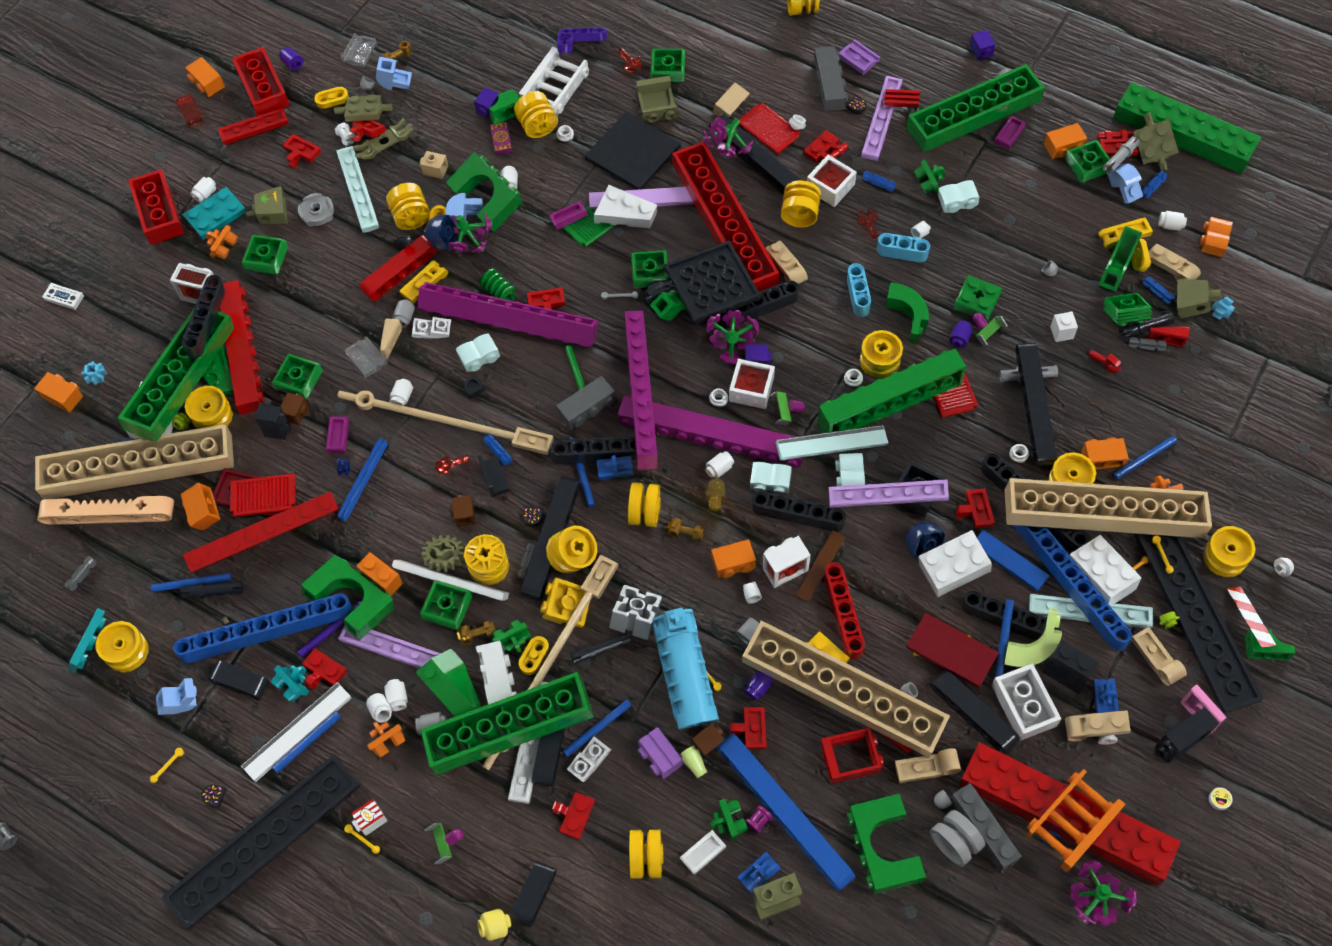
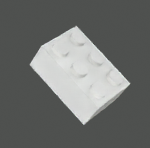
M972 530L919 556V566L937 597L991 572L992 563Z
M1101 535L1069 555L1110 606L1135 591L1141 580L1138 573Z
M1033 663L994 679L992 688L1013 730L1019 735L1020 741L1057 727L1061 717Z

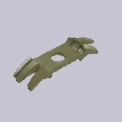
M402 118L398 124L390 126L389 130L379 137L371 140L367 139L363 144L353 146L354 150L363 151L356 154L355 157L362 159L375 158L378 153L401 140L405 141L412 133L413 125L410 123L401 129L406 122ZM382 138L389 139L386 144H380L379 141Z

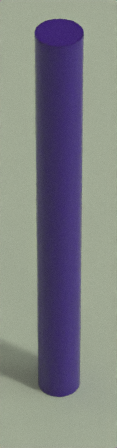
M361 601L353 606V610L361 604ZM345 618L333 622L299 649L297 653L301 657L305 656L344 624Z

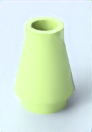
M694 745L680 753L683 763L694 773L696 778L707 773L700 751Z

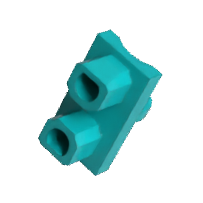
M277 665L274 668L276 674L271 682L280 689L285 684L289 686L283 693L288 701H295L300 695L306 696L310 692L303 685V682L306 680L304 677L306 669L303 666L296 668L292 665L290 668H281Z

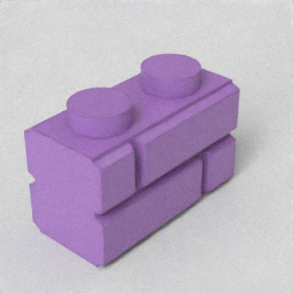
M655 728L638 741L639 749L637 751L644 760L647 758L650 761L651 765L649 767L655 776L660 775L662 779H665L683 765L682 758L659 728Z

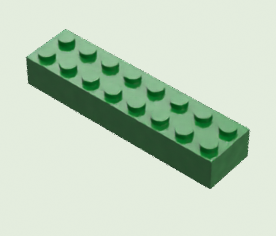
M1025 64L908 115L906 129L922 151L927 152L1040 102L1045 87L1028 65Z
M1131 82L1113 116V119L1136 129L1144 128L1147 125L1144 115L1147 114L1148 116L1149 113H1151L1154 123L1169 120L1177 147L1240 174L1245 170L1261 139V136L1134 82Z
M194 309L118 416L124 431L155 443L158 442L234 330L230 315L218 311L202 356L197 359H190L185 353L182 340Z
M956 349L946 350L939 356L927 358L917 365H910L906 370L894 372L887 378L877 379L866 387L861 386L854 392L840 395L835 400L825 401L819 406L818 425L823 434L865 427L950 389L961 386L966 365Z
M578 672L420 730L429 766L439 775L594 718L583 680Z

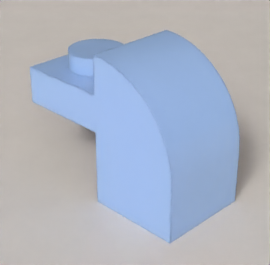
M379 57L376 70L377 82L389 90H392V87L409 90L412 72L396 69V60Z
M1120 164L1113 173L1108 174L1111 186L1120 187L1125 203H1130L1143 197L1139 181L1142 180L1141 176L1131 164Z
M465 193L457 194L448 201L446 215H462L463 219L466 220L467 215H477L484 208L482 198H466Z
M192 678L184 679L178 687H163L156 695L158 715L177 714L189 711L197 706L196 686H193Z

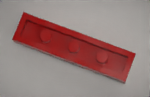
M280 108L219 128L218 131L223 144L227 145L288 125L289 122L284 109Z

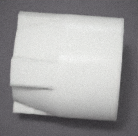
M922 221L911 228V234L914 238H923L929 234L931 227L925 221Z
M756 582L743 585L747 603L752 604L761 600L762 596Z

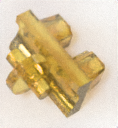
M718 478L712 479L708 484V490H706V500H709L710 511H721L722 501H726L725 484Z

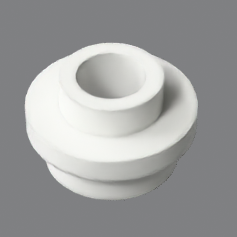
M793 115L789 120L791 127L795 130L804 129L806 126L805 118L800 115Z
M567 125L559 127L557 131V138L563 142L570 141L574 136L573 130Z
M850 369L845 373L844 381L848 386L857 387L862 383L863 375L857 369Z
M723 389L713 390L709 396L710 403L716 407L724 406L728 402L727 393Z
M1017 444L1010 449L1009 456L1014 462L1022 463L1028 459L1029 451L1026 446Z
M1281 557L1274 561V569L1279 576L1288 577L1291 575L1294 565L1290 559Z

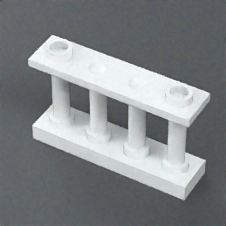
M552 47L519 92V97L521 98L527 93L536 92L540 89L558 95L555 102L548 100L558 116L559 113H562L564 106L582 80L588 76L587 60H584L580 66H576L560 59L557 48ZM555 66H561L575 73L572 78H569L552 70ZM551 77L567 85L561 90L544 82L547 78Z

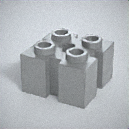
M624 585L619 595V600L612 611L609 628L623 633L626 630L633 631V636L648 640L653 627V618L657 617L662 596L650 592L644 595L639 593V589Z

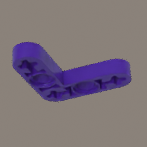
M605 28L562 29L558 33L557 51L559 53L572 52L573 44L576 41L607 39V30Z

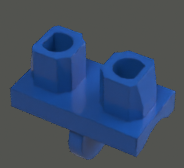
M614 455L610 459L597 460L599 480H610L616 477L627 478L633 475L631 456L616 458Z
M1094 679L1093 689L1097 713L1119 711L1115 679Z
M765 852L741 873L737 879L752 895L754 888L764 885L781 870V867L771 858L768 852Z

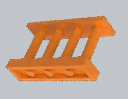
M1085 769L1079 774L1075 772L1067 781L1070 785L1039 820L1034 818L1026 827L1029 830L1026 834L1028 839L1036 833L1062 855L1064 862L1060 867L1066 872L1072 868L1126 805L1120 799L1114 804L1111 801H1106L1082 780L1087 773ZM1075 786L1103 809L1102 811L1105 815L1101 820L1098 817L1092 816L1068 795ZM1062 801L1089 824L1088 827L1092 830L1088 835L1084 832L1080 833L1055 811ZM1048 817L1076 840L1075 843L1078 846L1074 851L1070 848L1067 849L1041 826Z

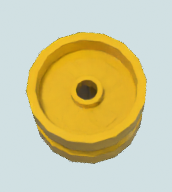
M884 330L874 331L867 335L863 340L860 355V364L864 372L871 377L879 379L887 378L892 373L897 372L903 351L901 340L895 334Z
M214 386L199 387L191 392L186 399V414L197 429L225 424L228 427L232 421V407L227 401L225 394L219 388Z
M1075 452L1065 453L1054 462L1048 481L1093 484L1096 477V469L1092 461L1083 454Z
M632 483L628 506V525L639 526L644 514L646 526H657L661 506L660 485L649 484L645 496L644 485L642 483Z
M571 526L554 534L549 539L546 547L547 557L550 564L557 571L573 573L589 566L595 560L597 543L588 529L582 526Z
M1234 526L1222 527L1212 535L1204 547V562L1209 570L1216 575L1234 577L1241 574L1254 557L1255 544L1251 536L1243 529Z
M119 621L105 626L96 639V651L99 657L109 667L118 672H129L140 667L146 660L149 652L146 638L129 622Z
M630 830L631 879L643 878L644 865L648 866V876L650 879L661 878L663 864L661 830H649L647 833V844H644V834L641 830Z

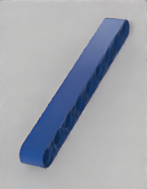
M1013 525L1108 645L1115 651L1126 649L1132 637L1130 629L1047 527Z
M336 594L179 639L175 642L173 650L183 663H192L346 618L353 611V607L345 594Z
M731 733L723 742L716 746L721 756L834 889L839 892L856 878L849 866L734 733Z

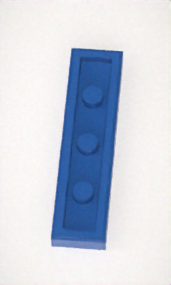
M985 530L977 537L991 561L1034 591L1038 592L1050 575Z

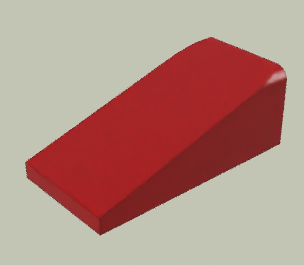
M1190 327L1151 328L1146 339L1156 340V342L1158 340L1166 341L1167 345L1183 348L1189 337Z

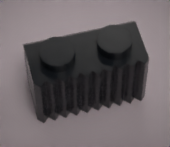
M259 404L254 418L264 436L286 439L287 434L291 431V423L287 420L282 407Z

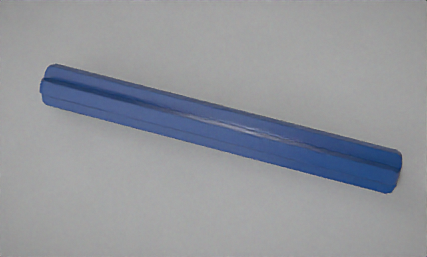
M381 438L377 440L337 513L339 520L347 521L388 445L386 440Z

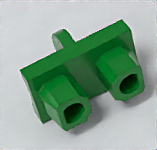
M926 160L921 161L922 166L916 169L914 173L918 181L928 177V180L921 183L925 194L934 190L937 194L939 186L936 179L942 181L946 170L942 166L933 165V170L931 171Z
M519 620L513 621L509 625L510 630L505 633L500 629L493 632V642L500 641L504 653L513 649L517 653L521 652L520 645L532 638L525 622L521 623Z
M725 799L719 800V807L723 818L720 817L719 812L713 813L715 820L710 823L712 829L718 828L719 833L724 834L726 832L724 826L726 825L731 841L738 840L739 835L748 831L744 818L733 822L731 815L741 812L738 800L728 802Z

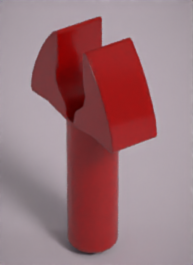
M1093 350L1088 354L1090 358L1106 365L1107 372L1117 373L1122 368L1119 366L1121 361L1113 354L1105 357Z

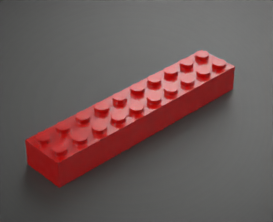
M700 142L673 152V167L691 196L716 245L730 241L759 292L778 285L779 272L706 143Z
M980 742L959 783V786L962 788L971 783L980 797L1030 822L1034 818L1039 820L1068 787ZM1072 789L1068 794L1095 818L1098 817L1101 820L1105 815L1102 811L1103 809L1086 794L1076 789ZM1063 801L1055 809L1059 815L1080 833L1084 832L1088 835L1092 830L1088 827L1089 824ZM1119 812L1087 850L1159 886L1167 877L1181 841ZM1050 817L1042 823L1041 826L1044 829L1058 833L1060 837L1076 844V840Z

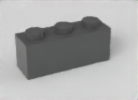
M600 376L556 405L557 414L567 427L572 430L575 427L581 426L588 418L596 416L603 408L611 406L616 400L615 390L603 376Z

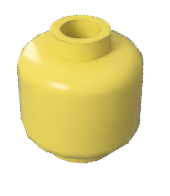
M501 909L481 914L480 920L477 921L481 938L484 937L487 941H492L505 937L508 933V928L511 927L509 915H505Z

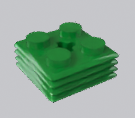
M652 49L651 79L670 76L671 82H684L685 49Z
M1097 140L1067 150L1065 160L1081 183L1107 174L1106 172L1109 168L1104 171L1103 166L1110 158Z
M252 235L242 260L245 270L278 274L288 248L285 239Z
M666 250L631 253L634 288H648V286L654 283L669 282V278L663 269V265L668 263Z
M967 276L955 301L954 309L971 316L975 313H981L986 321H988L1002 288L975 277Z
M1138 293L1104 298L1105 301L1103 303L1105 305L1103 306L1105 308L1103 310L1112 318L1116 325L1125 326L1128 322L1143 323L1145 320L1152 318L1150 316L1152 315L1150 313L1152 307Z
M287 354L272 380V384L276 390L291 394L297 393L307 399L323 370L319 363Z
M434 580L420 612L422 619L458 630L472 599L471 591ZM447 603H450V606H447L446 608L443 607V605H447Z

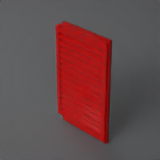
M763 103L761 105L757 104L739 119L741 121L739 125L777 155L799 138V130L793 129L790 123Z
M966 373L964 374L961 386L934 397L941 418L974 411V407H978Z
M295 473L230 481V512L233 513V517L286 511L293 508V505H296Z

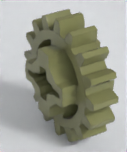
M439 535L437 540L433 537L432 542H426V547H422L423 553L421 554L424 565L429 566V570L436 568L438 573L441 569H444V572H447L448 568L455 570L454 565L460 566L461 561L464 560L462 542H457L456 537L450 539V535H447L446 538Z

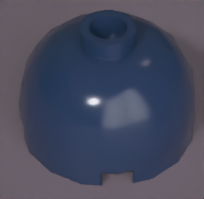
M437 215L429 220L424 230V236L432 248L448 251L450 249L448 247L449 242H457V233H454L453 228L456 227V223L451 215Z
M928 521L913 525L906 536V547L910 554L918 561L920 555L946 543V534L936 524Z

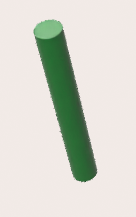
M569 345L565 347V351L578 390L585 387L572 346Z

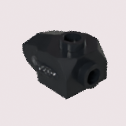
M670 281L654 283L648 286L644 293V304L654 314L657 313L650 304L662 292H675Z

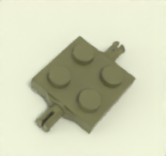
M381 95L348 97L344 107H334L335 115L345 114L346 122L379 120L380 114L383 111H393L392 103L382 104Z
M1151 113L1148 116L1146 114L1144 118L1147 125L1134 131L1136 141L1139 140L1140 142L1138 149L1143 165L1158 163L1161 171L1164 172V169L1167 171L1168 168L1165 160L1179 154L1170 122L1166 120L1154 123Z

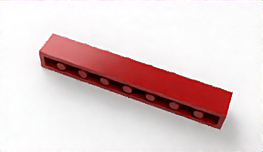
M236 280L223 283L225 295L220 309L222 313L230 315L234 330L226 340L235 403L240 414L243 415L256 412L259 404H262L265 400L263 392L259 389V387H262L260 376H257L259 365L257 360L255 361L254 359L257 353L255 346H252L251 342L254 341L252 330H249V326H252L249 315L247 316L249 311L248 303L244 300L247 294L245 287H241L239 281Z
M330 491L183 554L190 573H196L339 511V508Z

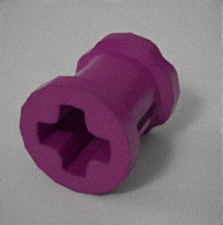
M759 805L754 815L750 819H746L745 822L753 832L760 834V829L768 821H771L773 817L765 808Z

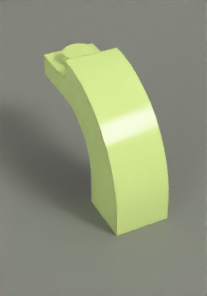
M1049 608L1045 631L1037 641L1029 644L1008 642L1005 665L1024 667L1032 663L1036 665L1047 659L1055 651L1062 636V631L1054 630L1055 627L1059 628L1061 616L1057 615V609Z

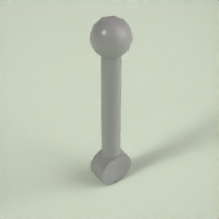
M636 291L624 294L601 293L603 300L610 297L638 298L639 296Z

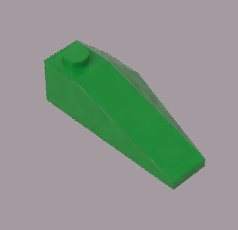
M452 649L431 658L416 671L418 676L455 717L482 707L464 662Z

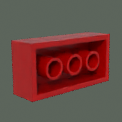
M264 47L232 58L257 116L280 108L290 107L285 91Z
M162 169L128 180L143 232L150 245L184 234L169 183Z

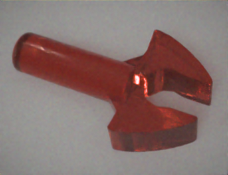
M624 48L619 49L618 53L628 62L624 64L625 70L636 73V68L633 65H637L640 70L642 69L640 56L632 58Z
M868 208V218L864 216L863 210H861L859 225L867 224L872 238H878L879 234L873 221L878 219L877 213Z
M466 454L450 459L447 455L436 462L437 466L435 469L439 474H447L451 467L470 461V456Z

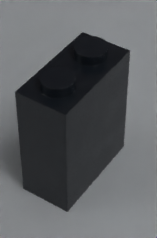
M1061 640L1042 673L1079 695L1099 662L1064 640Z

